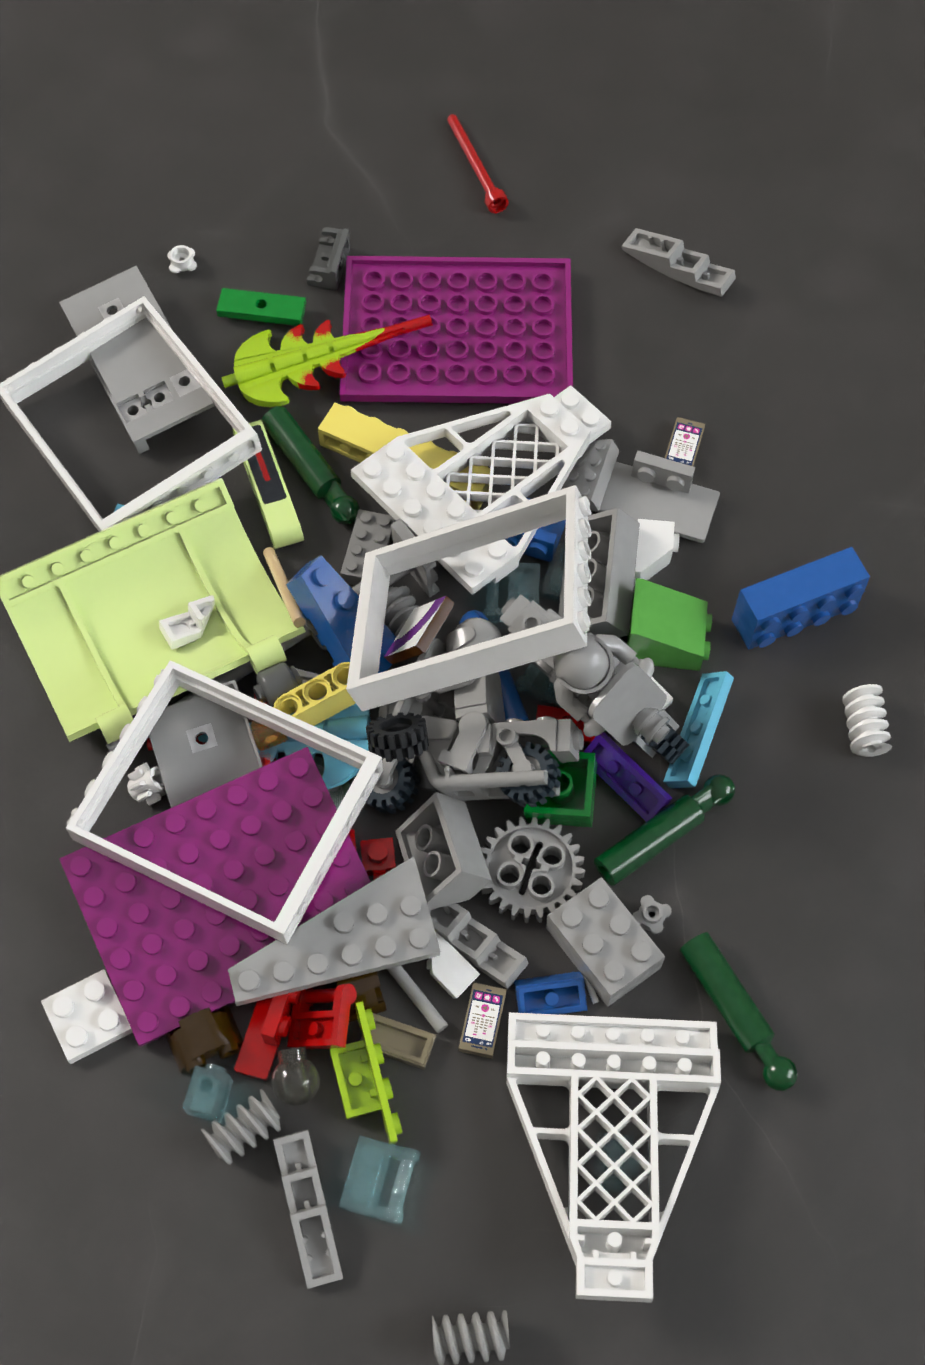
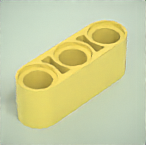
M350 662L338 664L281 695L275 701L273 708L289 715L295 712L291 716L315 726L354 705L355 701L347 692V685H345L348 680Z

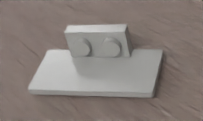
M637 450L633 466L615 462L600 509L595 512L600 513L619 508L636 521L638 519L675 522L674 534L704 543L720 492L692 484L696 467Z

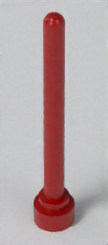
M454 114L449 115L447 121L486 192L484 201L491 213L502 212L509 204L506 194L503 190L494 186L458 117Z

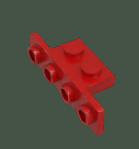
M302 990L257 1001L234 1067L236 1073L263 1081L268 1079L281 1039L287 1036L291 1025V1017L289 1015L292 1005L298 1003Z

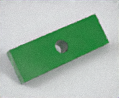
M222 288L216 311L218 317L298 326L303 321L306 297Z

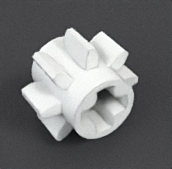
M145 762L136 767L135 771L128 774L130 779L127 785L128 792L136 801L141 802L146 799L147 804L150 806L160 801L161 797L167 794L158 766L150 769L148 763Z

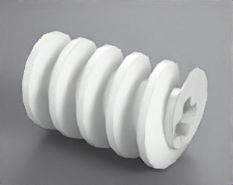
M877 684L855 687L844 694L842 699L845 706L844 713L847 717L846 725L849 729L848 737L852 741L850 749L859 756H878L887 753L892 748V745L884 743L890 740L891 735L889 732L883 731L888 728L889 723L887 720L882 719L886 716L887 712L884 708H880L884 705L885 701L883 697L878 696L882 693L883 689Z

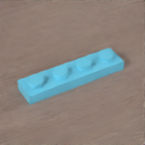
M727 671L704 673L701 676L680 734L689 746L673 764H669L663 781L670 788L696 787L734 679Z

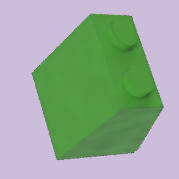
M636 578L627 645L637 653L636 657L638 659L651 658L654 666L700 671L703 660H708L710 654V641H705L706 632L710 633L712 626V614H707L708 602L662 585Z

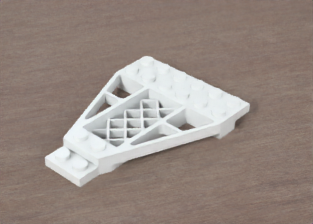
M570 385L555 397L551 394H546L398 436L352 468L351 477L396 521L401 518L416 537L527 501L529 495L556 475L558 477L548 494L561 490L574 465L583 456L588 445L611 429L612 421ZM502 421L472 443L466 442L457 434ZM514 433V440H505ZM517 433L535 434V442L517 441ZM538 435L546 442H538ZM446 437L460 452L438 468L432 469L409 447ZM492 449L491 457L483 456ZM495 449L513 450V458L495 457ZM516 450L534 451V459L516 458ZM537 452H554L555 457L551 460L537 459ZM473 465L491 466L490 474L472 473ZM469 466V473H459ZM494 467H511L512 475H493ZM515 468L533 469V473L528 477L515 476ZM450 482L468 483L467 491L453 490L450 487ZM471 483L489 484V492L471 491ZM493 484L511 485V489L506 493L492 492ZM470 501L488 502V506L483 510H474L470 506ZM537 529L525 532L517 546H512L503 539L437 561L473 595L490 581L496 584L519 566V561Z
M509 1012L506 1084L576 1265V1299L652 1303L653 1258L721 1085L717 1022ZM517 1085H547L568 1088L570 1093L569 1127L565 1129L533 1127ZM591 1088H599L608 1097L597 1109L584 1097ZM628 1089H633L644 1099L634 1110H631L619 1098ZM658 1091L699 1092L708 1095V1100L694 1135L665 1134L658 1131ZM578 1102L590 1114L579 1125ZM612 1103L626 1116L615 1127L602 1115ZM646 1107L647 1125L637 1116ZM594 1120L608 1132L597 1144L583 1131ZM630 1121L644 1134L633 1146L619 1133ZM578 1137L590 1149L579 1161ZM612 1138L627 1151L615 1163L601 1150ZM538 1139L564 1140L569 1145L568 1207L566 1208L563 1207ZM647 1141L648 1161L637 1151ZM658 1146H688L687 1154L665 1210L659 1212ZM594 1155L608 1167L597 1180L583 1167ZM631 1156L645 1169L634 1181L619 1168ZM578 1173L590 1185L579 1197ZM613 1173L627 1187L615 1199L601 1186ZM647 1177L649 1198L638 1188V1185ZM594 1191L609 1204L597 1216L582 1203ZM631 1192L646 1206L634 1218L620 1205ZM577 1209L587 1219H577ZM614 1209L624 1221L603 1219ZM649 1213V1222H639Z

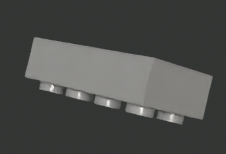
M613 439L594 440L590 443L583 456L577 460L563 486L564 489L576 485L581 496L588 498L591 511H599L619 454V449Z
M358 510L340 576L347 584L357 585L361 582L365 553L391 545L393 538L390 525L396 521L391 515Z

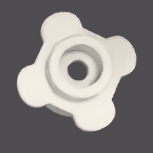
M184 245L174 247L167 254L168 259L171 260L170 271L172 273H179L180 271L195 270L197 267V263L193 259L195 251Z

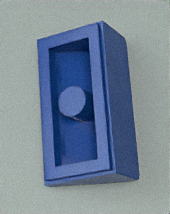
M581 972L514 981L518 1013L560 1015L588 1011L584 977Z

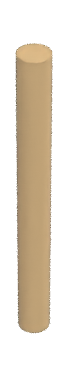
M267 547L264 549L263 555L290 618L296 628L304 626L306 620L286 586L289 581L274 548Z

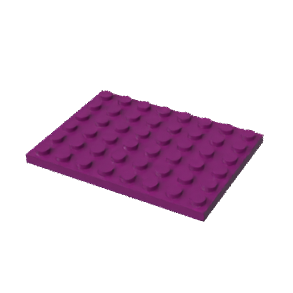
M347 256L343 336L395 325L430 314L433 326L391 338L342 357L341 367L345 370L346 377L340 378V401L515 404L546 394H551L555 397L570 385L573 387L571 258Z
M305 747L103 839L275 922L337 809L308 747ZM349 834L298 926L371 882ZM83 847L59 858L140 1047L165 1036L168 1032L181 1028L178 1021L195 1012L210 1007L213 1013L224 1006L235 1003L228 969L277 940L88 847Z

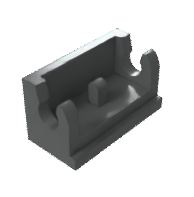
M325 227L322 229L321 234L332 236L334 239L320 237L313 265L309 269L310 275L307 278V285L337 291L346 264V258L351 248L349 229L343 228L341 230Z

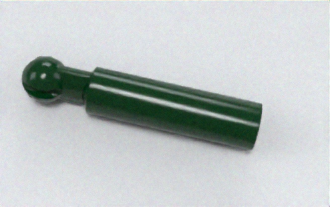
M276 406L270 409L263 416L262 422L265 430L315 496L318 499H324L330 507L332 518L337 523L348 525L355 522L358 510L360 509L358 501L352 496H348L342 489L341 479L284 406Z
M722 774L710 776L705 781L703 789L692 797L683 795L596 857L594 863L601 876L611 886H615L701 824L705 820L704 813L714 806L728 804L735 794L733 781Z
M702 933L688 941L680 948V952L746 1053H757L764 1063L763 1077L765 1083L777 1091H785L791 1088L797 1080L798 1072L795 1064L786 1057L778 1056L772 1047L771 1042L775 1033L709 933Z

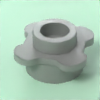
M645 895L640 900L641 906L639 910L634 912L632 916L643 929L651 931L653 934L661 933L665 918L671 915V907L668 904H660L654 901V898L650 895ZM649 912H654L655 916L650 917Z

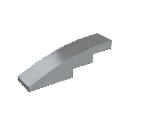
M635 228L621 246L624 252L656 271L693 288L720 297L725 294L736 279L735 270L710 264L709 255L685 249L683 240Z
M455 903L429 910L434 930L470 964L506 989H509L529 964L525 956L501 942L495 932L474 920L469 911Z
M306 1129L273 1138L307 1289L343 1279L309 1131Z

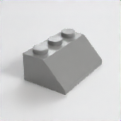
M436 792L395 831L404 862L413 856L415 858L429 910L470 900L492 880L464 801Z

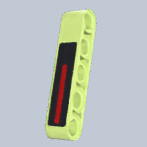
M262 420L251 422L249 424L258 435L262 451L243 462L273 547L278 549L304 541L297 514ZM233 429V434L235 436L238 433Z

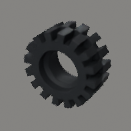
M400 712L393 716L391 713L387 714L386 718L380 716L376 718L377 721L372 720L366 726L369 752L382 757V760L386 759V762H392L393 759H397V762L403 761V758L406 757L410 760L414 758V755L420 756L423 754V751L428 750L429 742L426 720L419 714L415 716L414 713L404 715L403 712Z

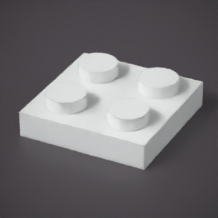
M104 969L41 1001L70 1064L133 1033L119 998Z

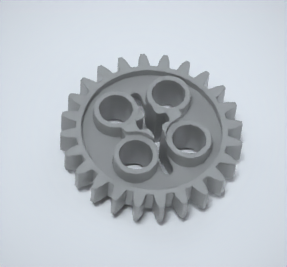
M520 817L519 825L516 827L508 820L506 821V831L504 832L499 827H496L495 836L497 839L487 836L486 845L488 848H481L492 879L481 889V893H492L488 904L493 905L500 902V914L510 909L511 920H515L518 914L521 913L525 923H528L530 916L535 914L540 923L542 922L543 913L547 912L550 914L556 907H560L566 900L576 895L573 890L581 891L583 883L578 879L584 878L585 870L579 868L584 863V857L575 856L579 852L580 845H569L572 840V834L569 833L562 837V825H558L553 830L550 829V819H547L541 826L538 825L536 817L532 818L531 824H526L524 818ZM521 844L526 846L529 851L519 854L512 848L515 845ZM537 844H541L542 848L537 856L536 868L532 870L525 894L520 895L519 890L524 883L525 872L531 864ZM548 855H554L558 857L560 862L551 865L546 863L543 858ZM509 873L515 875L518 880L514 883H506L501 877ZM541 884L545 885L549 892L541 895L534 892L532 888L535 885Z

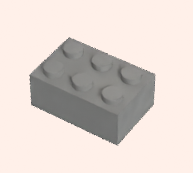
M602 877L547 916L546 929L592 985L607 1007L662 967L665 958L664 954Z

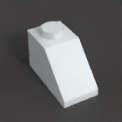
M638 519L640 526L634 586L636 578L649 580L670 564L672 552H678L680 535L674 534L675 522Z

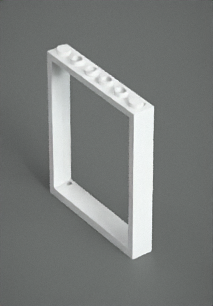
M145 296L129 304L114 315L105 318L101 323L79 334L68 343L56 348L53 352L31 363L25 369L0 383V398L98 531H102L213 482L262 451L255 430ZM147 318L238 434L103 519L17 403L92 358L90 352L142 319Z
M576 485L365 553L346 688L361 711L587 646V631L591 627L590 618L587 614V607L591 606V597L588 591V583L591 582V573L588 567V560L591 559V550L588 544V537L592 535L588 516L592 512L588 498L581 496ZM566 520L563 619L378 673L390 575Z
M170 660L166 668L161 669L160 674L156 675L154 687L148 697L144 696L139 702L137 714L131 724H126L122 729L119 738L120 742L115 750L110 751L104 758L102 770L97 779L91 780L86 787L85 798L78 808H74L71 811V817L67 821L66 830L72 840L288 944L383 772L382 757ZM179 686L360 769L275 922L89 832Z

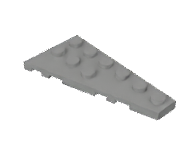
M414 856L298 926L288 944L275 940L229 968L228 972L236 1006L440 956L441 951Z

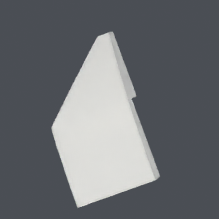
M213 595L189 602L188 612L159 620L160 631L172 650L202 637L215 605Z
M435 931L441 952L440 956L427 960V969H430L432 977L453 999H457L480 973Z

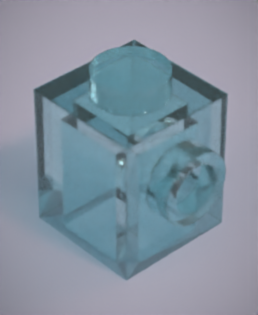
M206 1064L205 1068L195 1066L183 1103V1109L187 1115L210 1121L216 1120L218 1123H221L233 1084L230 1075L226 1073V1069L215 1064Z
M597 1133L594 1142L597 1144L608 1133ZM622 1135L633 1146L634 1136ZM614 1138L601 1148L614 1163L627 1152ZM594 1155L593 1177L597 1180L608 1167ZM631 1156L619 1168L632 1180V1175H638L639 1163ZM613 1173L601 1186L607 1190H622L623 1183Z

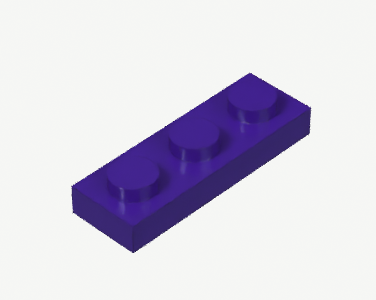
M604 732L596 736L584 751L596 754L597 774L646 822L661 812L672 800V797Z

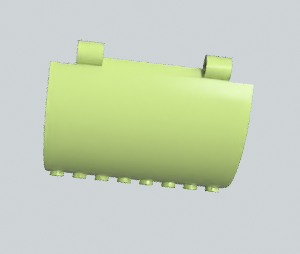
M222 478L0 575V598L69 742L99 728L107 744L119 740L124 726L128 723L131 724L133 721L132 716L137 714L139 702L144 696L148 697L153 689L156 675L160 674L161 669L166 668L170 660L210 679L249 661L256 674H258V672L268 667L287 661L281 643L306 632L304 626L298 628L294 626L283 600L273 586L250 543ZM213 595L215 605L202 637L172 650L160 631L159 620L188 612L189 602ZM179 686L173 697L187 690Z

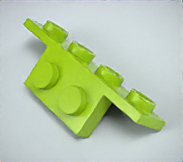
M362 1001L355 1004V1010L363 1040L346 1044V1048H331L330 1054L346 1119L381 1110L389 1145H393L398 1142L397 1135L402 1133L398 1113L391 1114L388 1099L393 1098L391 1084L388 1077L382 1079L379 1068L380 1064L385 1063L380 1043L373 1044L370 1030L376 1029L371 1008L365 1010Z

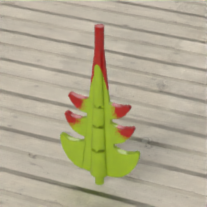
M430 314L395 325L334 338L331 334L332 325L330 320H326L316 329L313 343L309 344L303 340L304 327L300 324L284 336L281 348L277 351L270 346L271 330H265L253 335L242 343L234 358L233 368L235 373L221 377L223 385L227 388L238 384L243 396L257 406L276 407L289 403V399L281 390L284 380L289 379L299 389L319 390L321 388L320 384L313 377L315 368L320 366L329 376L345 378L346 373L340 365V358L391 338L433 326Z

